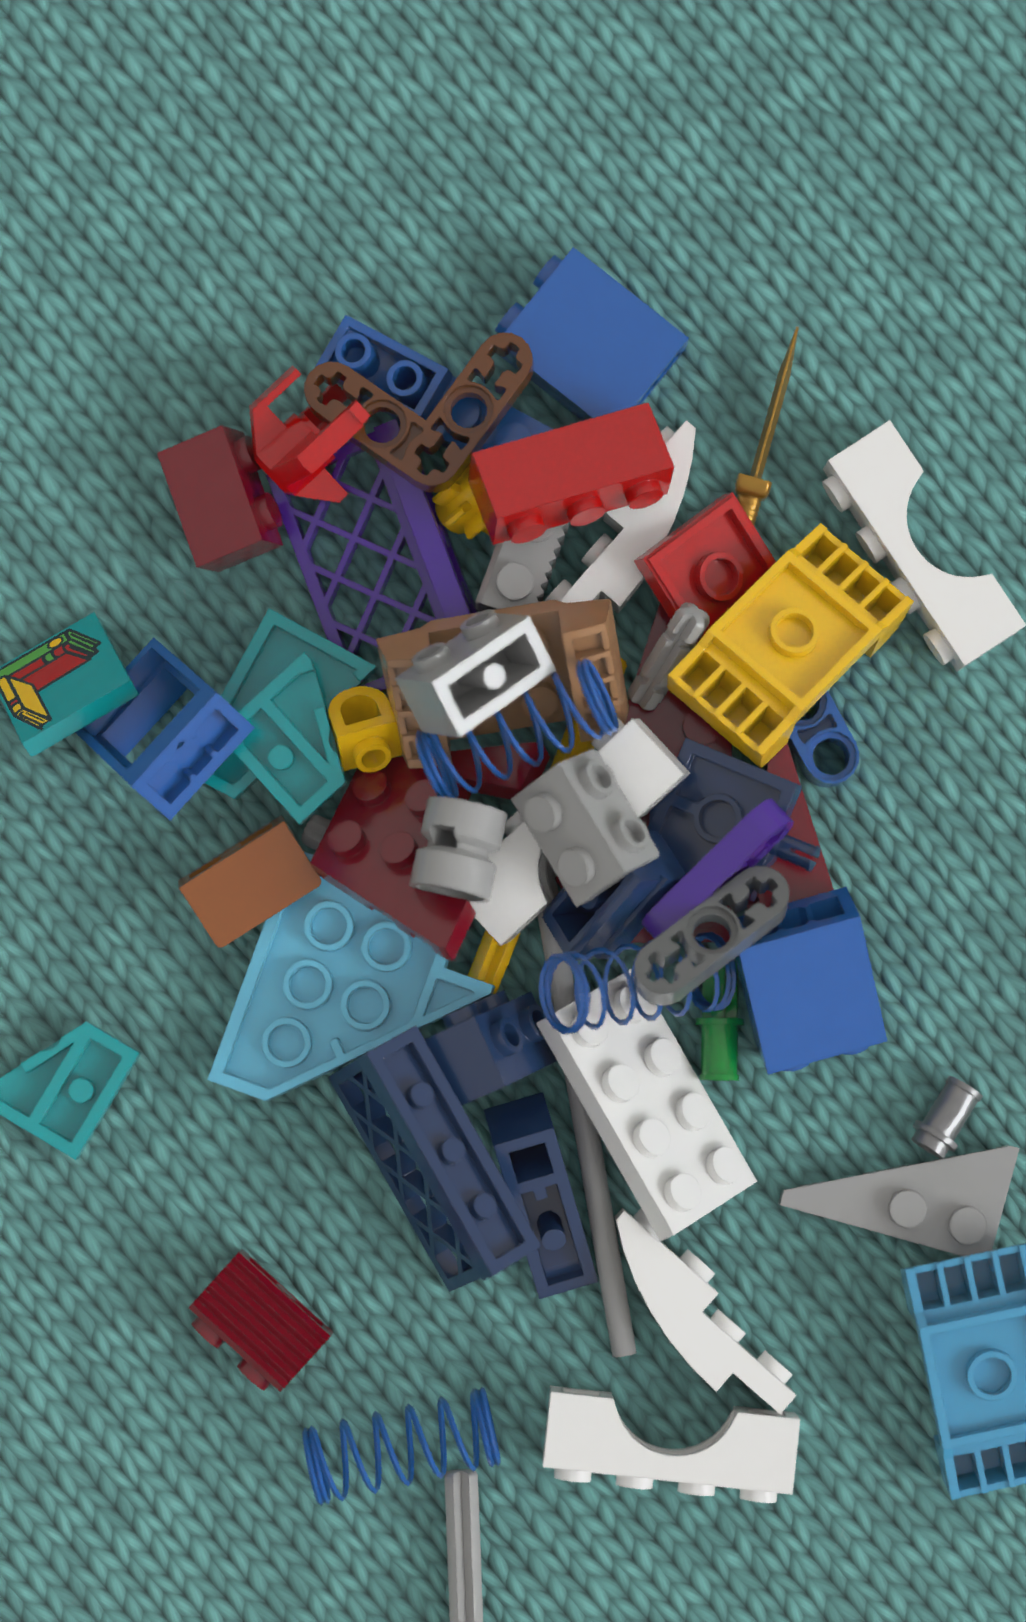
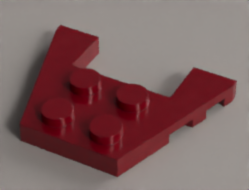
M537 742L519 743L524 752L532 760L537 761ZM510 744L513 771L508 780H502L494 775L480 758L482 785L478 793L511 800L542 776L550 759L545 747L543 760L540 766L536 767L523 760L512 744ZM504 745L481 748L495 768L502 774H506L507 759ZM471 749L451 751L453 767L470 787L475 788L477 776ZM403 756L391 758L385 768L376 772H363L357 768L310 864L321 878L368 909H375L394 921L396 926L413 938L415 936L420 938L444 959L454 961L476 915L474 908L467 899L409 886L416 851L428 845V840L420 833L428 797H435L437 794L432 788L424 769L408 768ZM456 781L459 792L458 799L468 801L472 793L465 790Z

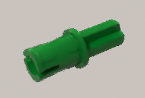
M736 960V990L730 1004L723 1010L702 1012V1018H695V1025H701V1074H699V1080L739 1081V1075L737 1074L738 1026H744V1019L738 1018L739 972ZM725 966L718 971L720 995L717 1004L723 999L726 990L727 976ZM713 975L702 983V995L710 1003L713 1002L715 995Z

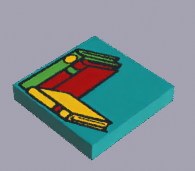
M95 612L0 666V699L22 745L31 757L139 695Z

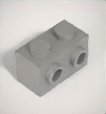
M492 609L479 612L466 619L460 625L462 633L447 643L440 642L430 645L413 656L411 660L413 666L397 676L395 680L423 733L461 737L556 671L530 616L495 613Z

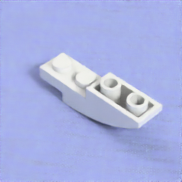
M687 420L676 432L668 426L661 431L675 466L668 494L663 495L653 505L642 509H631L629 506L605 512L603 521L614 529L618 535L614 540L606 533L602 535L581 560L588 567L584 574L573 586L564 579L545 601L557 600L572 603L598 600L599 598L611 599L612 609L619 613L645 579L634 563V560L670 534L685 493L693 459L696 430Z
M622 1207L615 1215V1221L624 1255L633 1279L650 1312L669 1341L687 1363L716 1392L734 1373L774 1410L781 1414L797 1396L786 1385V1382L793 1374L766 1350L758 1358L754 1357L739 1343L746 1333L719 1309L711 1317L703 1312L719 1294L708 1283L716 1273L688 1249L679 1258L659 1240L641 1208L632 1216Z

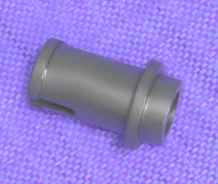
M948 1076L945 1086L923 1122L916 1120L913 1124L917 1131L911 1140L927 1152L941 1159L945 1157L948 1150L955 1152L958 1147L954 1142L955 1138L977 1102H980L983 1097L977 1090L953 1076Z

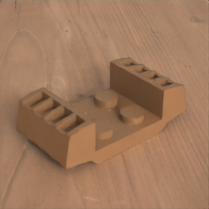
M611 599L572 603L548 600L494 610L495 613L530 616L556 669L554 672L558 674L569 698L591 730L596 734L600 733V726L590 710L576 672L577 661H583V658L589 659L597 669L608 691L617 718L626 725L629 704ZM477 613L432 620L419 629L376 639L388 699L397 720L402 756L408 768H423L415 744V735L417 730L421 731L395 678L413 666L411 660L415 654L430 645L440 642L447 643L462 633L460 625ZM550 674L528 690L545 724L566 721L556 686ZM520 695L500 709V713L509 730L533 726L523 695ZM493 714L471 729L474 736L500 732V729ZM578 723L581 742L594 740ZM466 734L461 737L438 735L442 748L451 764L450 740L466 738Z

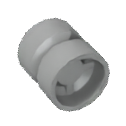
M428 797L420 832L428 840V845L416 851L409 886L467 899L469 902L488 903L496 872V866L489 860V855L499 851L501 848L508 814L499 809L471 801L449 797Z

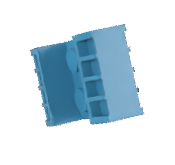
M1026 1243L900 1269L907 1309L916 1324L938 1435L933 1436L942 1479L951 1500L1026 1484Z

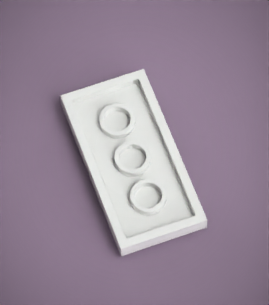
M623 973L608 982L610 1005L615 1016L619 1019H625L630 1010V991L627 979ZM599 987L590 992V1007L587 1020L591 1024H596L600 1020L602 1012ZM637 992L643 1011L647 1015H653L657 1011V1005L644 1000ZM575 1001L555 1012L560 1022L567 1027H571L578 1016ZM635 1006L634 1015L627 1025H619L610 1017L607 1011L605 1021L598 1030H591L584 1024L577 1033L561 1034L551 1026L547 1018L536 1023L660 1241L674 1236L757 1182L662 1014L655 1021H647L639 1014Z

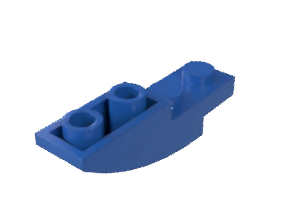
M345 315L316 364L317 366L325 362H339L350 367L425 420L457 379L448 368L348 315ZM339 379L337 383L343 386L344 381ZM364 395L362 399L367 401L370 397ZM466 397L459 400L452 409L453 421L463 428L479 426L487 415L486 405L474 397ZM511 407L480 450L550 431L553 428ZM385 412L386 414L390 415L391 417H393V418L399 420L394 414H391V413H389V412ZM442 425L437 428L436 431L443 433L444 442L441 446L447 449L452 441L456 443L460 450L466 446V443L455 440Z

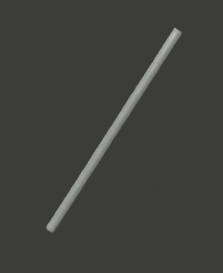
M547 860L548 880L555 898L559 893L555 881L556 874ZM541 912L538 915V922L546 961L552 954L563 953L544 922ZM564 961L558 964L551 984V998L555 1012L575 1001L572 970ZM565 1075L612 1357L629 1356L637 1353L601 1139Z

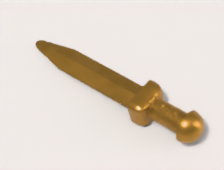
M796 326L777 376L750 476L738 473L735 484V492L738 495L737 499L754 526L761 501L768 497L772 482L761 478L791 375L798 326Z

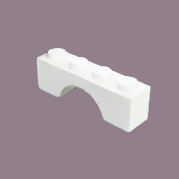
M890 420L827 461L823 468L828 477L822 481L824 490L840 512L849 508L862 528L856 532V537L866 554L874 563L883 560L896 579L891 584L914 601L908 614L914 611L918 612L930 630L923 635L925 642L942 665L951 662L958 672L1026 626L993 574L976 577H961L948 574L931 565L916 549L908 530L907 506L912 489L924 470Z
M617 718L619 723L617 733L612 732L611 736L604 733L601 740L594 739L591 744L614 773L617 784L636 815L642 817L681 783L690 772L640 718L632 719L626 725ZM518 811L506 821L504 833L507 837L502 841L500 850L489 855V860L496 866L490 901L488 903L470 902L476 912L475 918L500 946L515 938L554 899L548 880L547 858Z
M550 1386L542 1458L543 1467L554 1468V1478L564 1481L591 1482L592 1473L616 1475V1485L627 1488L653 1489V1480L678 1482L677 1491L685 1494L714 1496L715 1486L740 1489L739 1498L743 1500L776 1503L777 1493L793 1495L800 1418L795 1412L783 1411L779 1414L776 1410L734 1406L725 1423L707 1440L691 1447L668 1449L645 1442L625 1425L617 1411L612 1392Z

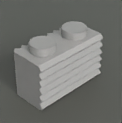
M569 523L546 529L545 533L540 537L526 543L515 544L509 540L496 544L475 601L476 609L482 612L490 609L496 610L542 602L544 592L547 591L548 580L552 577V569L556 566V559L559 557L560 548L564 544L565 534L568 533Z

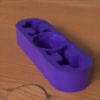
M772 798L760 803L647 913L641 925L654 939L741 872L754 867L789 832L794 821Z

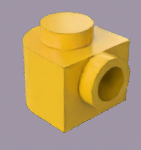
M358 686L346 689L332 699L328 707V715L344 771L358 768L363 772H376L385 768L391 758L402 755L397 720L390 702L383 692L372 687Z

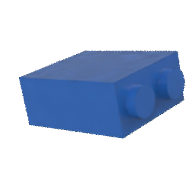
M574 247L563 260L554 255L544 265L533 281V285L539 288L536 294L525 307L516 302L503 316L495 329L497 333H513L525 340L533 355V375L530 380L582 421L643 404L686 350L689 339ZM510 351L507 356L502 357L518 371L520 370L516 363V352Z
M847 887L789 902L784 919L735 957L755 1043L768 1075L779 1071H797L815 1061L841 1054H858L865 1051L869 1046L887 1042L861 917ZM744 915L738 916L741 927L745 929L746 927L743 926Z

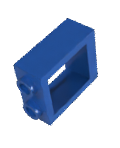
M153 637L126 667L139 695L75 733L133 789L166 818L171 820L255 727ZM187 689L193 693L194 697L133 763L126 758L127 754Z

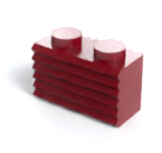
M243 1249L234 1256L188 1307L197 1315L196 1319L191 1323L193 1328L215 1348L219 1349L224 1342L233 1348L243 1358L237 1365L238 1369L263 1391L272 1384L281 1392L333 1334V1331Z

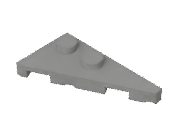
M1005 1145L994 1149L958 1156H948L943 1159L938 1158L933 1161L917 1164H907L841 1179L805 1184L800 1187L784 1189L780 1194L778 1204L960 1256L984 1252L993 1249L1020 1148Z

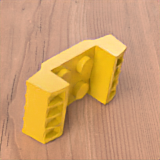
M822 523L794 548L789 549L707 630L698 644L668 674L667 689L760 769L788 743L796 722L864 653L871 658L893 635L914 602L910 597L905 596L890 583L891 581L874 570L866 560L861 559L849 549L847 544L842 543L827 530L828 528Z

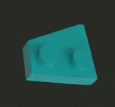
M303 652L238 711L255 728L233 751L300 825L347 784L313 660Z
M86 1021L0 1078V1115L77 1160L141 1055V1052L91 1022Z

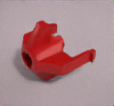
M292 365L249 405L254 461L285 494L340 503L348 493L325 467L336 458L333 454L363 427V424L371 415L355 399L329 424L319 420L310 411L309 406L298 416L293 413L282 423L269 409L268 405L302 375ZM337 383L334 386L329 385L322 393V404L326 406L333 399L338 400L342 404L348 399Z

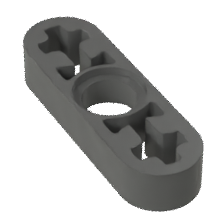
M755 866L748 868L639 951L634 964V985L639 995L644 1000L655 1005L665 1006L674 1004L776 927L784 919L788 908L789 887L785 878L778 871L770 867ZM753 888L759 894L770 890L772 892L771 907L767 909L765 905L757 903L744 912L743 926L746 928L743 929L736 914L747 906L749 890ZM717 922L728 930L730 939L723 947L710 950L701 947L695 941L693 933L702 923ZM681 942L687 957L674 968V982L669 983L664 978H659L652 982L650 980L651 964L656 962L662 968L670 966L679 959L680 946L677 943Z

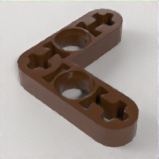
M498 333L490 336L482 343L426 420L353 369L339 362H325L317 365L309 372L304 383V394L310 411L319 420L328 424L347 406L335 399L331 400L327 406L323 405V395L319 386L323 382L334 386L339 379L344 381L342 386L344 393L352 402L356 399L361 404L364 395L370 397L362 405L371 415L370 417L379 412L394 414L400 420V431L393 440L386 443H377L371 440L365 433L366 421L363 427L349 441L415 487L425 492L439 493L449 489L459 479L470 464L472 453L481 449L528 385L533 375V355L529 345L518 335ZM510 351H514L517 353L516 363L520 370L516 374L509 370L501 374L494 385L495 392L502 394V397L496 400L485 386L472 381L476 376H479L486 385L495 372L494 360L491 357L495 353L505 357ZM466 397H474L481 400L487 408L485 420L474 428H463L452 419L454 405ZM442 425L455 440L466 443V446L460 450L456 443L452 441L443 455L447 469L443 473L433 469L426 476L421 473L423 465L418 456L423 451L429 455H433L438 451L444 442L443 433L436 430Z

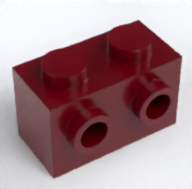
M221 425L157 453L197 568L221 572L283 546L277 529L282 526V516L272 495L268 492L265 493L258 474V471L262 468L254 461L253 444L250 436H245L242 431Z

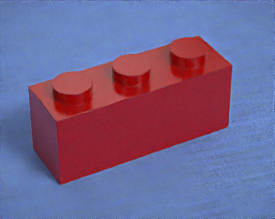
M649 402L473 452L468 482L492 544L495 545L509 540L515 544H521L540 537L545 533L546 529L570 523L572 526H584L595 522L605 512L625 506H629L631 509H642L653 505L663 495L668 494L675 466Z

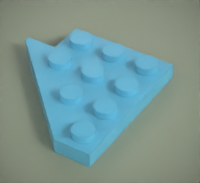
M304 852L311 862L314 855ZM321 878V885L265 920L207 1080L263 1101H270L357 1060L360 1056L415 1025L420 1030L441 1020L442 1017L493 995L495 986L447 969L449 960L435 953L429 944L416 936L413 938L396 926L394 921L375 909H368Z

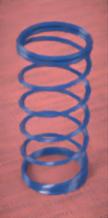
M583 658V661L578 660L576 672L586 701L600 726V733L596 734L586 724L569 698L558 674L553 672L551 676L556 686L567 723L568 748L559 743L551 733L527 690L522 695L535 731L538 748L537 761L532 760L520 747L499 710L494 715L505 747L507 773L502 774L495 768L470 730L466 735L475 763L477 776L475 788L470 787L457 773L445 754L438 735L423 733L417 730L415 744L419 759L437 796L458 799L459 792L456 781L468 792L478 793L482 785L480 758L494 775L502 780H508L513 771L510 743L523 760L532 766L539 767L544 755L540 727L555 747L564 753H571L574 747L575 735L570 712L583 730L594 739L601 740L604 733L610 736L612 732L617 733L619 723L614 706L602 678L593 663L586 658ZM434 760H435V762H436V764H437V766H438V768H439V771H440V773H441V776H440V774H439V772H438V770H437V768H436V765H435V763H434Z
M713 932L698 933L694 937L695 941L703 948L705 946L701 942L704 939L714 942L718 948L726 945L722 937ZM652 940L642 947L633 943L621 944L614 951L600 947L593 948L585 955L576 951L552 954L544 962L539 977L540 1003L544 1015L551 1026L561 1034L577 1033L584 1024L591 1030H598L605 1021L607 1011L617 1024L627 1025L634 1015L635 1006L639 1014L647 1021H655L661 1014L663 1006L658 1005L657 1011L653 1015H647L643 1011L634 985L635 959L630 975L626 965L617 956L623 950L630 949L639 953ZM604 953L610 956L605 966L603 981L595 966L588 960L595 954ZM679 955L678 961L681 962L683 958ZM575 958L582 960L579 964ZM614 959L620 965L627 979L630 991V1010L625 1019H619L615 1016L608 996V975ZM733 959L725 965L727 976L726 990L723 999L718 1004L720 978L717 971L713 974L715 995L712 1003L704 998L698 986L687 994L686 1004L682 1010L675 1011L671 1005H665L667 1010L675 1017H682L689 1010L691 1000L702 1012L720 1011L730 1004L736 990L737 973L735 960ZM562 961L569 965L575 977L574 999L578 1016L571 1027H567L560 1022L551 1003L553 975L558 964ZM585 963L592 970L601 994L602 1012L600 1020L596 1024H591L587 1020L590 1007V993L588 981L583 970ZM655 963L651 964L656 980L664 978V968L659 966L658 970Z
M481 1387L479 1390L473 1388L470 1394L473 1464L464 1447L447 1400L442 1396L439 1397L437 1405L441 1452L440 1472L429 1450L413 1406L407 1403L405 1406L408 1450L407 1479L398 1463L380 1413L374 1411L372 1414L376 1469L375 1487H373L363 1466L348 1422L342 1418L340 1420L343 1467L342 1495L339 1493L330 1474L316 1428L313 1425L310 1428L305 1426L302 1431L304 1452L317 1503L320 1506L323 1503L329 1504L331 1500L330 1489L340 1501L345 1500L349 1489L347 1440L366 1487L374 1494L379 1491L382 1473L379 1429L400 1481L404 1485L409 1486L414 1477L412 1422L430 1468L438 1478L442 1479L446 1474L447 1468L444 1411L466 1466L473 1472L479 1466L478 1423L488 1465L492 1468L495 1464L499 1466L501 1463L500 1452L485 1388Z

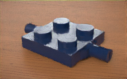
M685 738L677 759L690 774L650 811L647 829L648 831H657L663 836L684 871L688 873L751 810L763 801L772 798L790 817L803 787ZM787 833L755 866L771 867L780 858L811 872L816 862L795 854V850L819 858L821 848L790 836ZM753 888L749 890V900L754 902L758 893Z

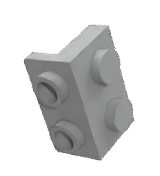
M595 749L556 764L511 799L576 907L594 899L631 871L649 864L659 857V851L650 838L647 827L638 818L617 784L614 773Z

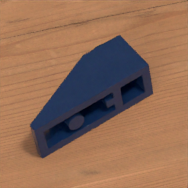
M543 1092L484 1109L503 1179L541 1245L540 1248L526 1256L539 1299L597 1283L598 1278Z

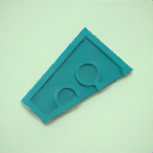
M269 608L221 697L234 709L240 711L295 659L305 652L313 660L328 713L329 704L337 694L346 689L360 686L378 667ZM232 752L205 784L238 800L259 779Z

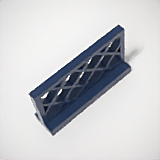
M416 1025L357 1058V1060L328 1077L449 1292L480 1278L482 1281L488 1279L541 1247ZM390 1142H391L393 1145H395V1151H394L392 1145L390 1144ZM452 1252H454L457 1255V1260Z

